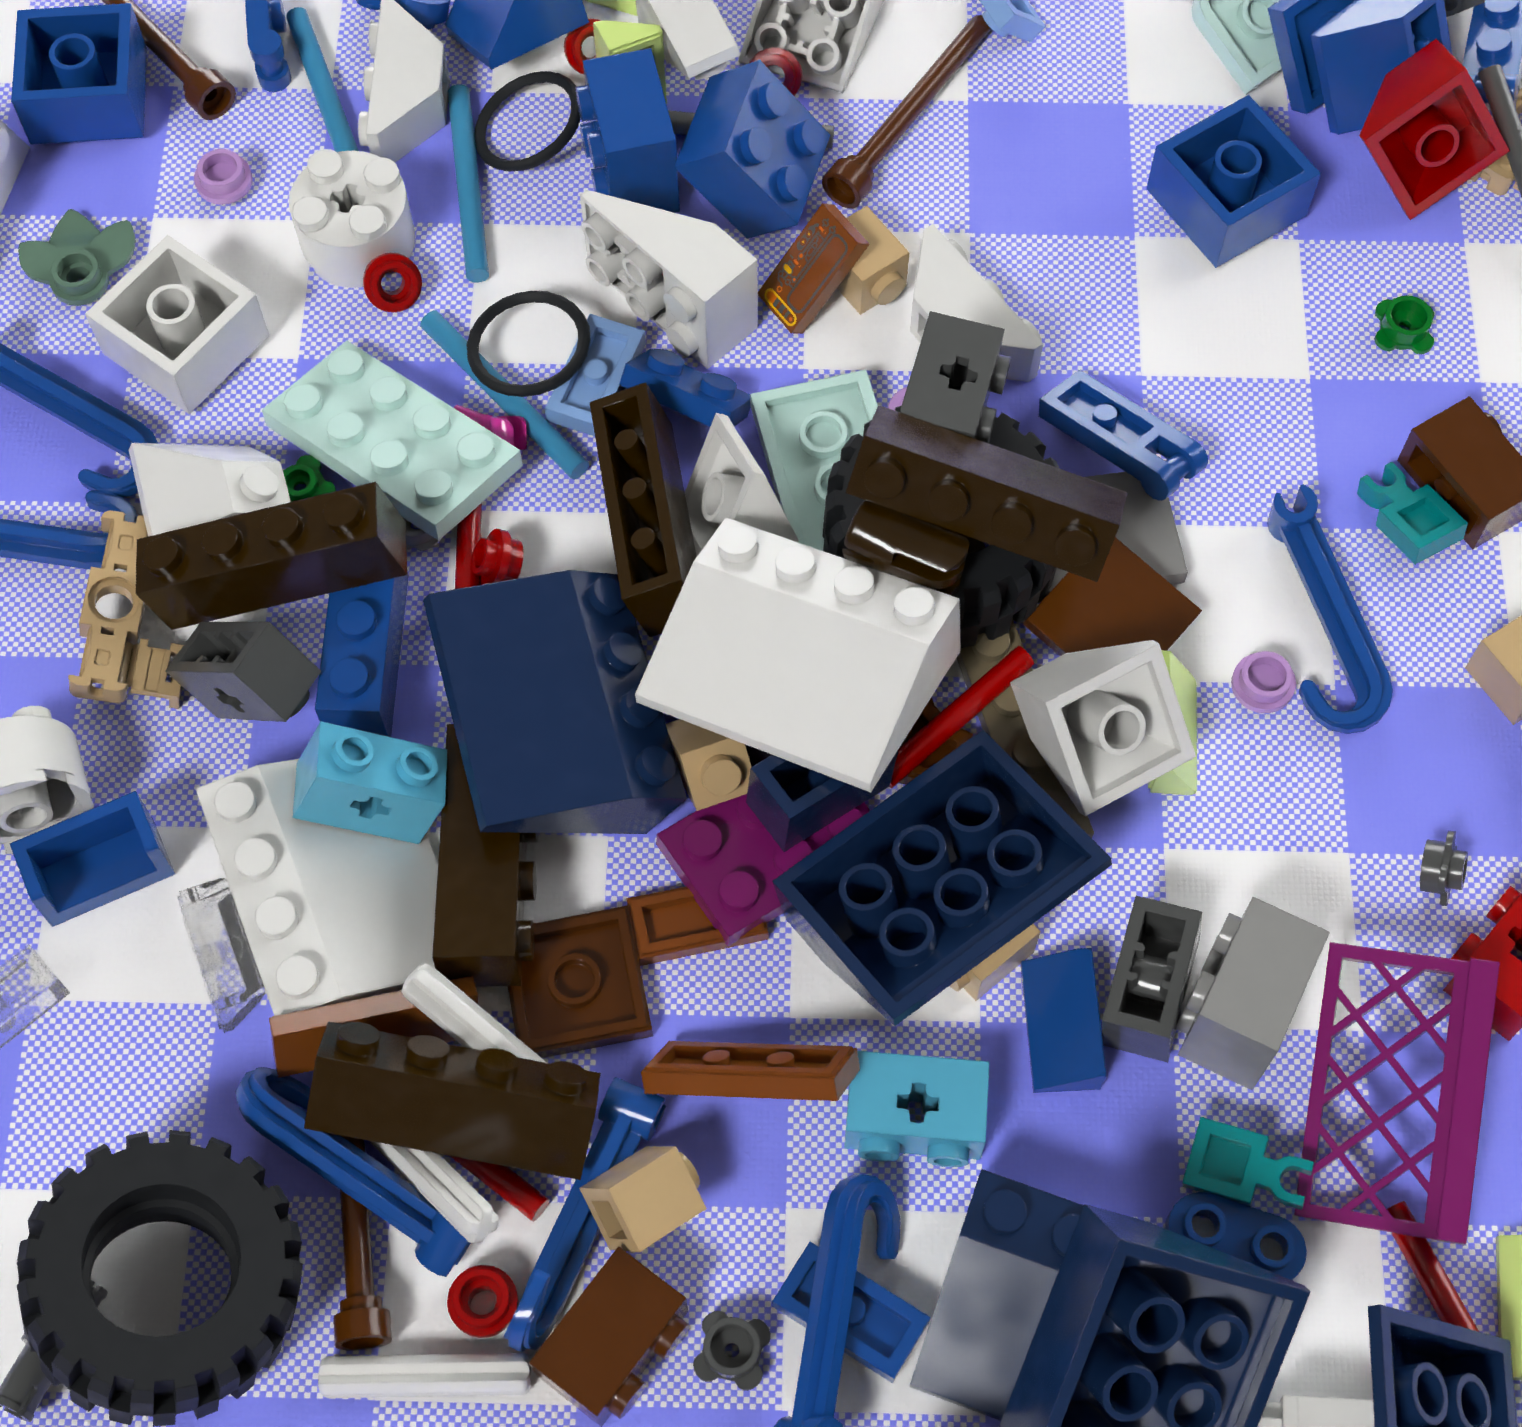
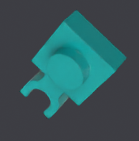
M1393 462L1385 465L1382 482L1386 486L1377 485L1368 475L1361 477L1359 481L1357 495L1370 507L1379 509L1376 526L1415 565L1463 540L1468 522L1428 484L1412 491L1406 485L1404 473Z
M1200 1117L1182 1185L1191 1190L1211 1193L1250 1207L1252 1206L1257 1187L1269 1191L1279 1203L1302 1210L1305 1196L1285 1191L1280 1181L1282 1176L1291 1170L1311 1176L1314 1162L1295 1156H1285L1277 1160L1267 1158L1265 1154L1269 1143V1136Z

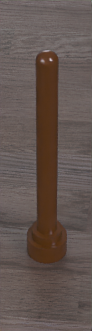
M101 0L105 5L132 4L146 46L184 83L183 90L186 102L203 119H217L231 108L236 97V91L234 86L219 71L205 67L199 68L132 0Z
M976 15L971 18L857 155H849L847 158L836 160L822 177V186L826 194L835 203L844 208L854 209L870 193L873 186V170L990 31V27L982 15Z
M342 1136L365 1152L364 1140ZM340 1190L346 1299L339 1302L340 1313L333 1316L335 1348L347 1351L374 1349L392 1342L390 1310L383 1308L382 1297L376 1296L374 1291L369 1209Z

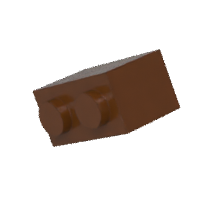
M1470 396L1411 429L1397 461L1420 488L1428 484L1468 522L1464 540L1472 550L1522 521V456L1502 434L1496 419L1492 415L1483 412Z
M618 1246L536 1352L529 1364L538 1378L602 1427L612 1413L619 1419L628 1413L646 1386V1383L639 1378L656 1354L663 1360H666L686 1335L690 1324L683 1320L688 1313L687 1299Z

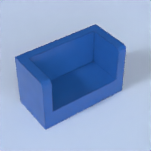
M136 791L10 843L30 900L52 927L175 875L156 824Z

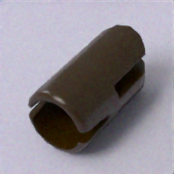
M864 500L858 507L849 525L844 544L848 548H843L842 553L850 561L954 596L959 590L970 542L967 537L943 527Z

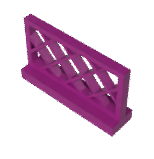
M1330 942L1301 1157L1313 1161L1314 1168L1311 1176L1299 1172L1297 1194L1305 1196V1202L1302 1210L1295 1208L1294 1216L1466 1246L1500 962L1475 958L1465 961ZM1343 960L1373 964L1389 986L1356 1009L1340 989ZM1385 966L1410 970L1395 980ZM1423 972L1453 975L1454 982L1451 1002L1428 1019H1426L1403 990L1404 986ZM1396 993L1420 1025L1387 1048L1363 1016ZM1339 999L1350 1014L1335 1025L1337 1002ZM1449 1016L1447 1040L1445 1042L1434 1029V1026ZM1357 1022L1379 1050L1380 1054L1347 1077L1331 1056L1332 1040ZM1427 1032L1445 1055L1442 1072L1418 1088L1394 1058V1055ZM1387 1061L1412 1094L1378 1117L1354 1084ZM1330 1067L1341 1083L1326 1093ZM1441 1084L1437 1112L1425 1095ZM1348 1090L1372 1123L1338 1146L1322 1125L1324 1106ZM1416 1101H1419L1436 1123L1435 1139L1410 1158L1385 1124ZM1379 1130L1404 1163L1369 1187L1345 1153ZM1321 1135L1333 1151L1317 1162ZM1433 1153L1430 1180L1428 1182L1416 1164ZM1338 1158L1364 1191L1340 1209L1311 1204L1315 1175ZM1410 1170L1428 1193L1424 1223L1393 1218L1376 1196V1193ZM1370 1199L1382 1216L1355 1212L1353 1210Z

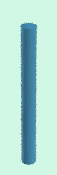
M302 7L293 8L287 12L286 20L333 148L336 152L359 151L308 13Z
M456 84L451 86L447 93L465 272L467 280L479 283L489 278L471 98L470 90L467 86Z
M437 310L428 312L422 318L420 327L508 416L524 417L527 424V435L571 479L575 480L586 472L589 462L524 397L507 396L495 392L479 381L472 372L467 360V340ZM479 353L482 365L489 372V374H491L498 380L509 383Z

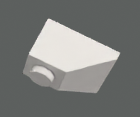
M716 413L685 490L696 556H698L725 518L798 542L799 540L764 472L728 416Z
M131 443L129 448L148 536L291 502L281 462L250 446Z
M1149 640L1065 653L1010 682L1031 741L1078 811L1084 816L1097 811L1196 757L1160 645L1156 641Z

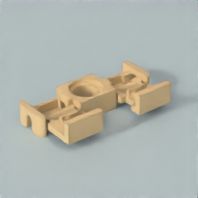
M106 511L101 516V531L108 532L101 568H90L79 621L80 636L87 637L79 676L68 674L70 694L78 698L122 703L127 698V687H131V693L169 699V708L179 709L183 687L172 677L170 682H166L167 672L165 670L169 666L170 657L176 656L184 645L171 643L170 650L148 647L149 639L140 638V643H138L145 603L135 594L137 539L148 537L144 517L138 515L136 523L125 521L124 512ZM115 569H124L126 572L115 571ZM118 593L128 598L133 607L126 616L119 619H110L102 616L95 607L97 601L107 594ZM92 683H101L103 688L93 687Z

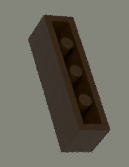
M644 382L589 403L621 598L647 635L653 637L662 634L693 561L697 556L672 423L647 383Z
M878 405L863 437L845 492L1098 582L1120 527L1127 492L880 405Z
M376 482L140 538L137 539L135 594L171 630L196 625L200 622H209L407 575L406 523Z
M447 724L445 748L447 750L445 806L441 811L433 962L435 969L448 980L473 976L476 987L521 986L522 961H533L535 946L533 920H524V901H535L537 893L535 861H526L527 843H538L539 833L480 832L454 724Z
M328 1021L316 1055L304 1129L581 1180L597 1108L601 1073L587 1071L577 1064L566 1061H557L550 1064L518 1058L511 1052L498 1048L476 1050L450 1045L440 1038L429 1035L408 1037L378 1031L375 1027L366 1023L349 1022L340 1024Z

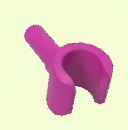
M461 405L454 406L456 410L519 450L527 449V424L524 417L485 415Z

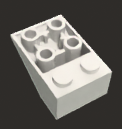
M757 0L738 62L746 65L761 50L771 47L783 48L791 52L799 61L802 69V82L844 93L884 0ZM771 65L768 67L772 73L785 76L779 66Z
M585 190L580 194L583 219L581 229L585 236L587 253L585 263L589 272L601 285L605 287L611 285L626 298L631 310L641 320L646 322L651 320L666 333L671 345L681 355L685 357L692 355L705 368L709 369L758 328V259L715 223L590 190Z

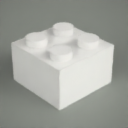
M168 234L85 313L99 347L105 356L189 415L270 335L254 292Z

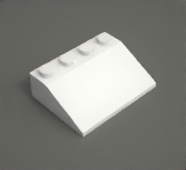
M725 518L693 561L635 693L636 703L871 793L961 651L960 598Z
M299 759L256 765L195 788L274 1016L400 991L410 973L421 964H431L435 968L432 954L438 863L427 834H425L419 844L292 818L296 766Z

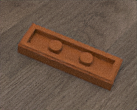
M473 976L450 980L478 1004V992ZM402 990L269 1018L273 1057L278 1078L314 1071L316 1055L328 1021L340 1024L361 1022L369 1024L382 1032L408 1037L429 1035L440 1038L446 1043L456 1040L403 996Z
M668 1041L641 1071L644 1094L838 1101L860 1071L857 1048H852V1046Z

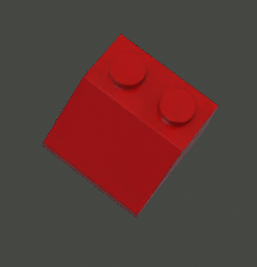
M1437 39L1430 42L1385 75L1359 135L1409 220L1419 215L1510 151L1467 69Z

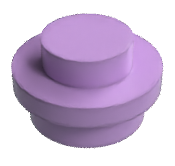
M215 149L204 154L200 158L194 174V183L199 195L204 200L219 205L234 203L243 198L249 192L253 182L252 172L248 163L237 153L229 149Z
M1261 651L1244 657L1236 665L1231 678V687L1236 699L1247 709L1257 713H1273L1284 708L1292 699L1296 689V678L1286 659L1274 652Z

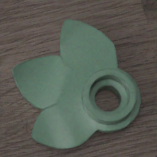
M69 209L54 228L49 242L26 241L19 244L18 256L20 266L30 279L50 285L53 294L61 302L73 306L86 305L99 299L108 288L109 276L129 263L134 254L136 244L135 233L128 220L114 223L100 232L82 214L76 210Z

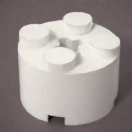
M331 149L316 151L309 157L307 167L300 172L291 187L289 211L304 258L314 268L315 273L320 278L336 286L361 288L363 287L364 271L374 258L384 253H399L408 258L411 257L415 246V229L405 184L395 162L368 152H336Z
M42 706L23 707L17 710L11 717L0 719V844H4L6 854H13L10 843L93 809V801L76 735L66 724L52 719L50 710Z

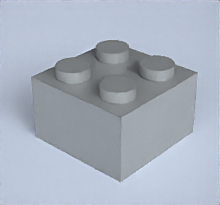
M1252 897L1242 917L1229 912L1207 956L1197 984L1190 994L1177 1023L1176 1029L1187 1034L1178 1055L1253 1090L1280 1049L1330 931L1256 897Z

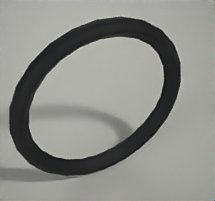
M550 71L532 72L504 85L487 101L478 116L474 129L478 155L491 167L507 172L524 171L550 160L567 145L579 126L581 117L575 87L577 86L570 78ZM535 83H551L563 88L568 93L571 101V113L563 132L554 142L533 156L519 160L502 159L492 154L486 143V128L493 112L505 99L516 91Z
M548 291L515 293L492 304L477 318L470 330L467 341V360L472 372L479 381L495 392L518 397L540 395L564 384L581 368L588 355L591 342L590 327L585 315L575 303L561 295ZM532 302L546 303L560 308L572 318L578 330L576 351L570 362L551 378L533 384H510L498 380L489 374L482 365L479 357L481 336L487 325L505 310L519 304Z

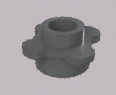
M1448 831L1446 842L1427 839L1423 852L1420 891L1440 894L1441 906H1448L1451 889L1463 890L1465 883L1468 852L1457 850L1455 844L1456 831Z
M723 1311L709 1313L702 1322V1331L705 1334L703 1350L693 1361L695 1374L704 1382H712L719 1378L735 1382L737 1387L744 1391L754 1389L760 1384L763 1377L759 1361L762 1348L767 1346L771 1339L768 1326L760 1319H752L747 1322L741 1318L728 1317ZM729 1344H735L739 1348V1353L735 1357H729L725 1353V1349Z

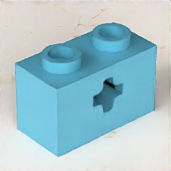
M320 721L297 762L292 818L419 844L445 806L447 750Z
M858 1051L860 1071L848 1088L844 1149L858 1150L859 1157L880 1162L898 1160L900 1153L927 1155L928 1163L941 1167H963L968 1165L969 1159H981L986 1143L990 1061ZM916 1101L922 1103V1112L925 1114L922 1123L910 1121V1113L907 1110L909 1102Z

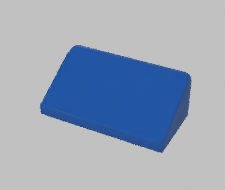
M1077 948L1021 961L1020 968L1033 1093L1100 1090L1106 1078V1067L1092 948Z

